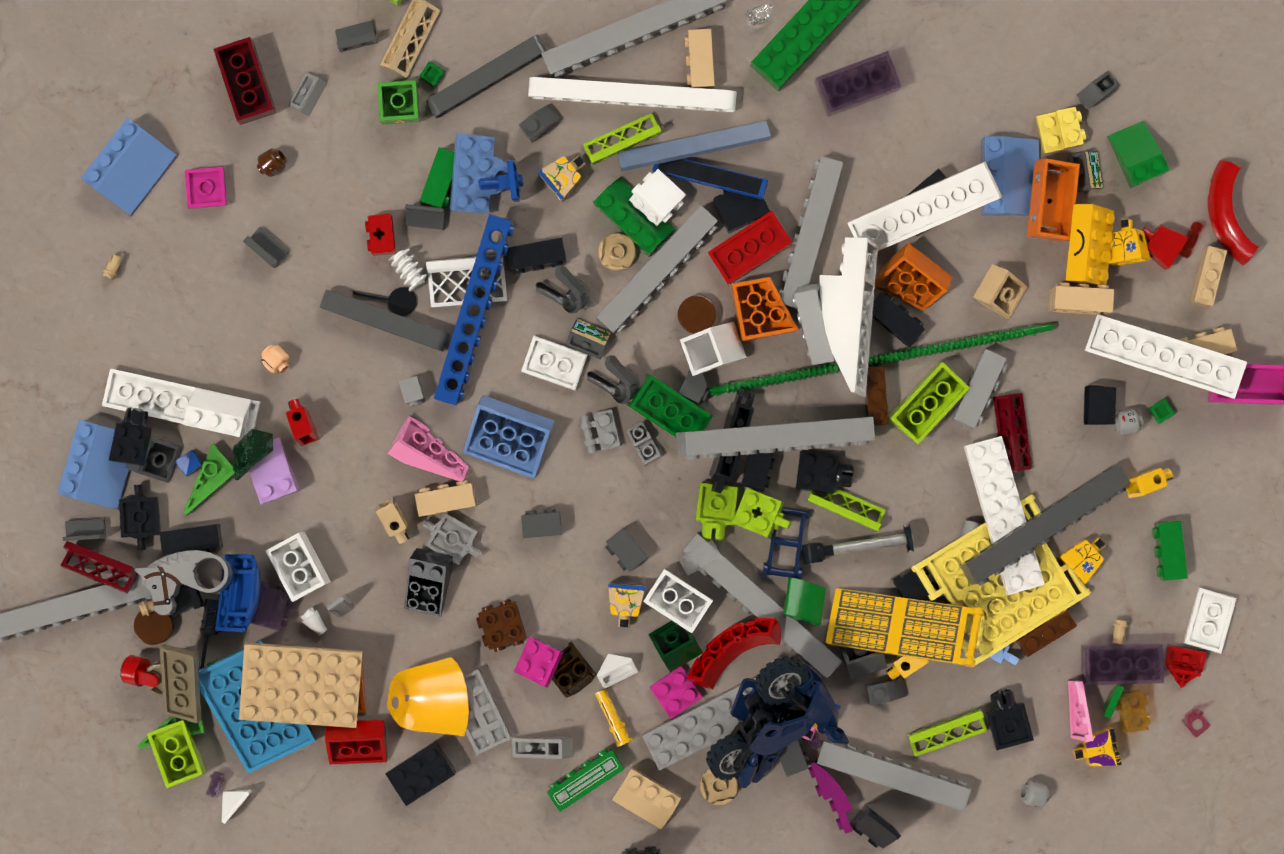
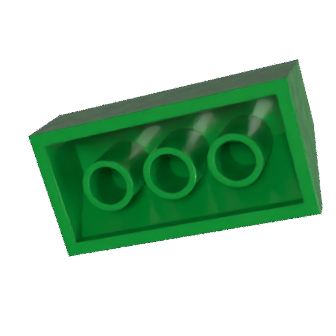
M619 177L593 201V204L649 257L671 235L675 228L668 222L664 223L662 221L656 226L653 222L649 221L647 216L635 208L629 200L633 195L631 192L633 188Z

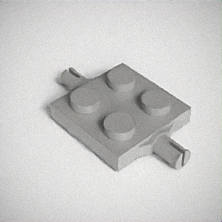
M444 513L441 520L436 524L427 519L424 520L425 523L422 526L431 531L430 538L425 545L437 553L453 556V562L457 565L460 564L463 557L468 553L477 559L481 555L482 551L472 546L478 531L447 513Z

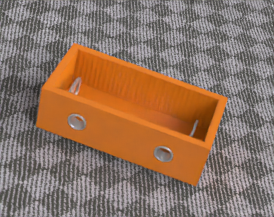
M1046 158L1035 161L1026 237L1057 242L1070 241L1073 205L1076 204L1080 164Z

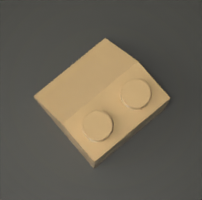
M992 264L973 298L983 306L1009 320L1028 287L1010 271Z

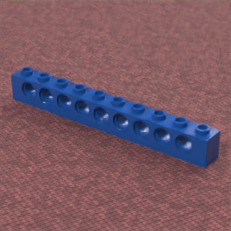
M492 214L488 216L434 399L455 406L458 401H462L464 391L461 389L463 383L467 384L470 375L467 369L469 365H473L475 354H472L474 346L478 347L481 336H478L480 328L484 329L487 319L483 316L485 310H489L492 299H489L491 291L495 292L498 283L495 280L496 273H501L503 262H500L502 254L506 255L509 244L506 243L508 236H512L514 225H511L512 220ZM494 231L501 232L502 240L500 242H495L492 239ZM490 249L497 253V257L493 261L486 257V253ZM483 268H488L491 271L489 279H484L481 276ZM480 286L485 289L486 294L484 297H478L475 294L477 287ZM472 305H477L480 308L479 315L474 316L470 313ZM465 324H472L475 328L474 333H466L464 330ZM460 342H466L469 345L467 352L459 350ZM456 360L461 361L463 369H454L453 362ZM455 379L458 382L457 388H450L448 380Z

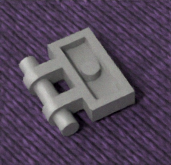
M612 409L593 413L595 421L589 422L588 415L580 416L582 423L580 427L584 431L586 440L584 444L585 447L587 446L589 454L596 452L595 444L599 443L602 451L620 447ZM592 427L597 428L599 438L593 439Z

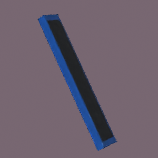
M686 159L655 164L652 169L653 172L659 169L666 176L762 200L768 184L766 179Z

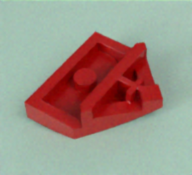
M1168 644L1164 664L1180 688H1182L1192 679L1201 676L1207 653L1203 650Z

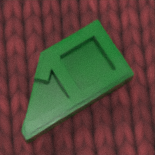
M1116 685L1109 692L1103 706L1105 717H1112L1124 690L1123 686Z

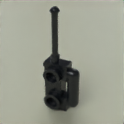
M205 599L203 619L201 620L200 633L204 634L200 669L204 668L208 638H210V635H218V632H222L215 631L219 600Z

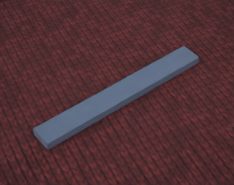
M763 121L617 152L621 171H627L771 140L767 122Z

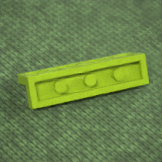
M650 113L584 143L583 147L593 166L617 155V152L626 151L661 135L662 131L659 124L657 125L653 114ZM648 119L651 120L654 126L647 130L640 129L642 123ZM626 129L637 130L636 135L629 138L623 137ZM615 136L620 138L618 143L612 146L606 145L609 137ZM598 144L602 146V149L591 154L588 147Z
M835 488L834 494L827 493L828 495L822 498L814 495L813 491H810L807 501L870 529L879 531L880 523L886 512L885 509ZM840 494L843 496L845 503L836 505L833 503L831 496ZM855 501L859 502L863 511L858 513L852 512L849 504ZM875 509L880 512L876 522L868 518L867 511Z
M977 709L907 734L914 756L916 757L986 732L987 728L983 720L982 710ZM979 720L981 729L973 731L968 728L971 722ZM957 727L964 728L961 736L954 737L950 735L952 729ZM940 733L946 735L942 743L937 744L931 741L934 735ZM923 739L928 741L924 749L916 750L915 742Z

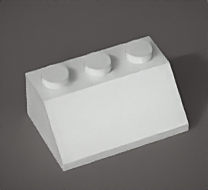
M195 388L186 408L183 425L244 438L252 400Z
M305 531L297 533L266 550L292 602L331 583Z
M664 568L643 602L692 633L713 602V599Z

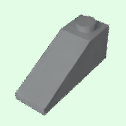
M573 737L512 738V757L546 759L574 757Z

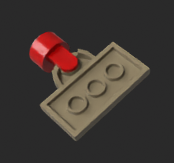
M163 644L160 647L161 661H156L153 664H150L149 659L135 655H129L125 658L120 669L122 682L138 687L143 685L149 686L151 689L150 693L163 698L165 715L198 723L201 720L197 652Z

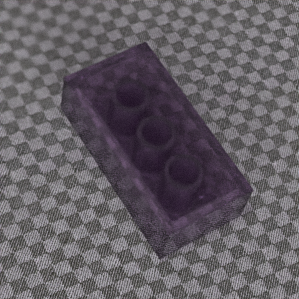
M888 51L821 75L815 79L817 90L828 117L897 92L902 87Z
M1163 644L1081 645L1082 681L1084 685L1164 683Z

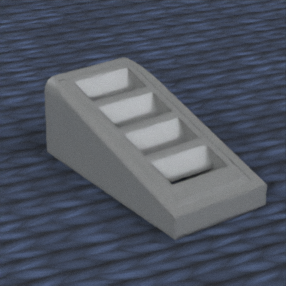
M343 595L327 605L326 608L334 615L341 617L352 610L354 604L348 595Z

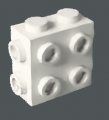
M657 169L653 174L649 172L646 175L642 185L638 183L631 191L633 195L629 199L634 207L644 213L648 220L656 226L662 221L666 223L673 215L671 211L673 209L677 211L684 204L682 199L686 196L683 191Z

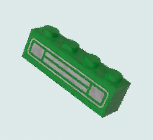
M612 748L601 750L597 753L598 757L593 761L591 759L586 760L581 764V769L578 771L573 769L565 775L566 779L561 782L556 780L549 785L550 789L547 791V794L559 812L624 770L623 764Z

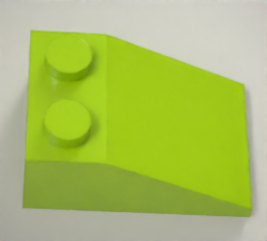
M184 720L147 733L166 788L207 774L202 757Z

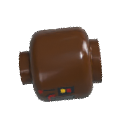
M271 148L258 156L257 168L261 174L272 177L285 169L286 158L280 150Z

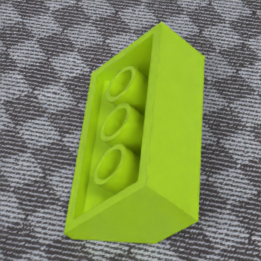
M937 362L888 415V420L918 445L964 396L970 387L943 362Z

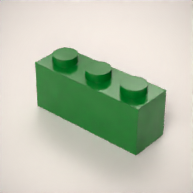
M438 147L419 200L422 204L435 208L448 206L451 198L448 195L452 188L454 152Z
M1182 522L1154 523L1155 527L1152 528V535L1156 539L1157 544L1154 547V553L1159 562V566L1156 567L1157 576L1162 581L1188 579Z

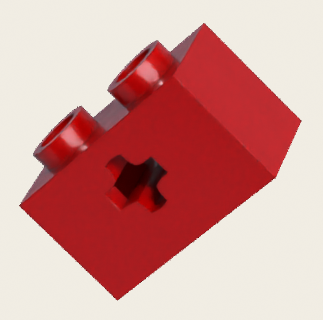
M391 214L368 216V221H365L366 233L369 232L370 240H367L368 251H371L373 256L396 254L393 216ZM380 230L383 234H385L381 236V240H379V238L375 236L379 234Z

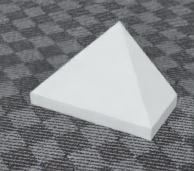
M608 654L597 677L605 689L638 673V670L631 658Z
M250 789L223 792L222 822L224 824L229 821L252 793Z

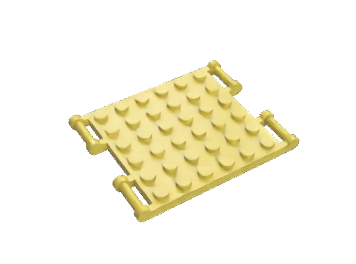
M1033 494L1020 500L1026 521L1031 519L1025 508L1026 504H1028L1034 516L1041 512L1034 501L1035 497ZM986 522L911 567L927 590L930 601L944 594L950 605L984 609L976 649L980 655L974 656L975 666L1091 594L1090 589L1086 588L1081 582L1082 580L1066 563L1062 566L1058 564L1047 543L1035 546L1036 557L1045 585L1006 595L1000 574L996 576L992 574L988 577L989 581L981 586L979 584L971 585L959 565L992 544ZM926 565L940 587L938 590L934 589L923 570V567ZM1066 570L1068 571L1069 575L1071 576L1072 580L1074 581L1075 585L1080 591L1079 594H1076L1075 590L1073 589L1072 585L1070 584L1069 580L1064 574ZM968 614L965 633L967 632L969 637L973 621V615ZM964 639L962 651L967 656L968 644Z

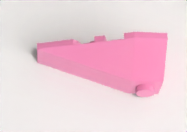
M408 416L395 437L388 454L404 464L457 481H463L469 467L453 451H448L442 445L443 442L439 438L435 439L429 433L430 429L426 425Z

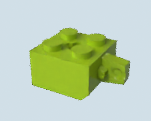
M746 488L732 524L771 539L774 529L778 530L779 526L789 529L792 522L783 519L784 514L781 511L785 504L784 502ZM760 510L762 512V516L757 517L755 513L756 511Z

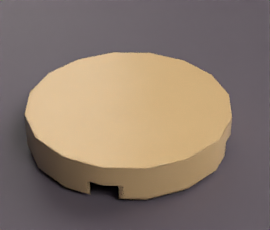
M613 233L601 241L598 249L599 259L607 269L623 271L634 262L636 247L627 235Z
M710 769L702 775L700 780V791L703 798L714 805H724L730 802L738 790V781L735 777L732 780H720L719 777H714Z

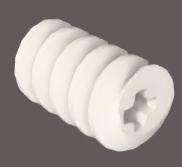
M405 249L393 255L388 261L394 260L391 266L397 267V274L402 273L400 276L401 280L407 279L404 284L405 286L411 285L409 291L412 292L425 283L424 279L427 277V274L420 275L423 268H415L419 262H411L414 255L407 256L410 249Z

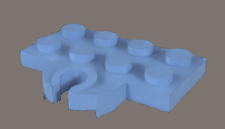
M456 134L450 211L489 214L490 195L498 194L502 191H496V189L480 190L478 186L479 179L495 178L499 171L508 174L507 164L502 159L493 156L495 137Z

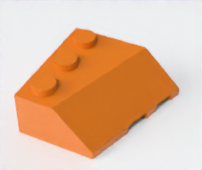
M908 242L882 266L875 277V288L885 293L887 292L891 296L894 295L901 298L902 302L924 311L948 291L952 276Z
M770 277L731 284V294L741 342L799 331Z

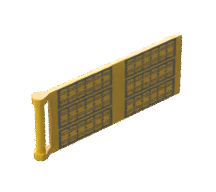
M836 588L826 644L975 667L974 656L981 616L984 615V609ZM968 614L973 615L967 656L966 658H961Z

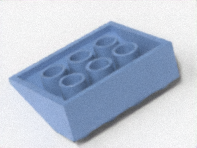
M127 117L82 175L81 179L131 216L177 155Z
M985 136L981 140V163L986 162L1002 195L1000 199L981 206V216H1029L1034 163L1036 160H1039V140Z
M483 395L477 405L463 453L535 479L555 421Z
M84 420L78 421L57 494L118 510L119 499L122 497L129 469L126 468L127 464L109 461L115 429Z

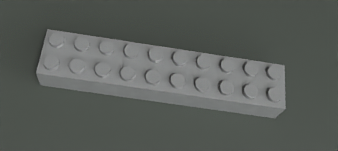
M859 417L676 433L678 456H684V460L700 459V455H703V458L719 457V453L722 456H737L738 452H740V455L757 454V450H759V453L776 452V448H778V451L784 452L795 451L794 447H796V450L813 449V445H815V448H831L832 444L833 447L851 446L850 442H852V445H867L869 440H875L873 417Z

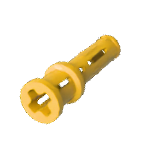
M606 689L595 693L609 722V731L613 733L617 741L616 746L619 747L632 741V737H629L624 727L625 722L623 723L618 717Z

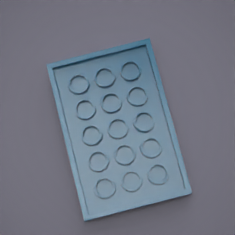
M243 648L200 669L199 686L201 693L249 774L315 742L317 738L307 724L239 720L244 658Z

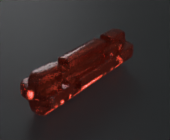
M1192 223L1191 231L1187 234L1189 238L1179 252L1180 256L1184 258L1190 257L1191 249L1194 248L1199 237L1198 233L1203 228L1201 223Z

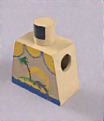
M563 156L538 171V175L563 202L581 181L582 176L577 171L585 163L579 156L571 162Z
M394 497L377 505L375 512L389 537L395 535L399 544L407 541L409 537L405 530L408 525ZM396 521L399 525L393 526L391 522Z
M609 583L611 615H619L618 627H630V616L638 617L645 586Z

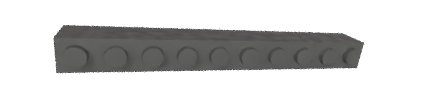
M1119 464L1110 466L959 566L971 585L979 584L981 586L989 581L988 577L992 574L996 576L1002 573L1006 565L1010 564L1011 566L1020 561L1019 557L1021 555H1028L1036 550L1035 546L1038 544L1044 545L1051 540L1050 536L1053 534L1059 535L1066 530L1065 526L1068 524L1074 525L1081 520L1080 517L1082 515H1089L1096 511L1095 507L1101 504L1102 506L1111 501L1110 497L1114 494L1117 496L1125 492V487L1131 483Z

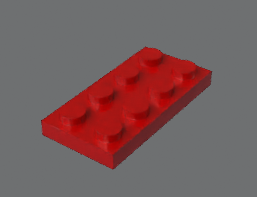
M771 210L710 250L708 254L729 285L793 242Z

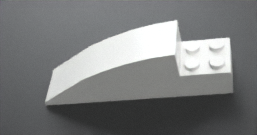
M845 237V243L842 244V254L844 257L843 262L840 264L842 276L820 275L821 309L832 354L850 391L860 397H866L878 245L868 238Z

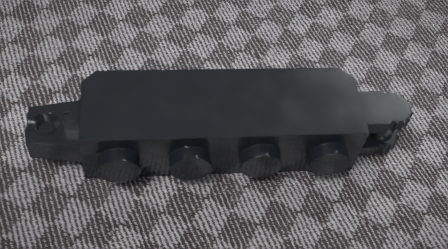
M738 389L734 402H731L723 429L750 426L754 412L752 404L755 393L750 392L744 405L741 404L744 389ZM738 452L737 456H722L719 453V457L714 458L709 476H711L710 480L713 481L712 492L720 494L723 486L728 485V482L733 480L740 452Z

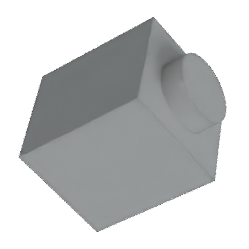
M415 376L399 381L405 404H410L411 407L422 404L421 400L425 399L419 377Z

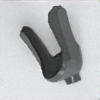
M565 265L556 266L555 275L559 281L569 288L566 295L544 282H537L535 285L537 292L552 299L571 314L577 313L582 308L586 310L593 303L589 299V291L581 279L573 276Z
M607 356L605 366L620 379V382L615 385L594 371L587 372V381L609 393L617 403L626 404L639 391L640 382L634 372L623 366L616 356Z

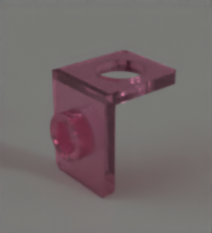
M1199 709L1190 710L1182 720L1194 737H1198L1210 727V724L1202 716L1203 712ZM1196 719L1202 721V728L1199 730L1192 728V723Z

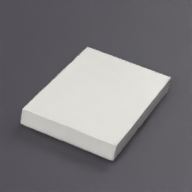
M533 336L521 372L575 391L588 354Z
M1198 587L1183 643L1221 654L1237 598Z

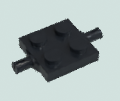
M142 484L134 485L135 496L129 499H119L121 538L137 539V550H146L145 538L160 535L159 532H161L159 497L142 496Z

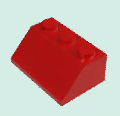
M357 720L356 728L326 726L325 744L329 765L387 762V739L384 720Z

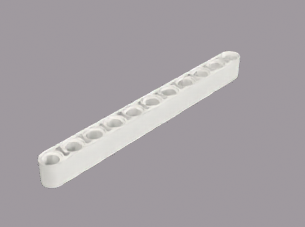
M542 77L529 78L528 98L719 112L736 111L737 92L732 90Z

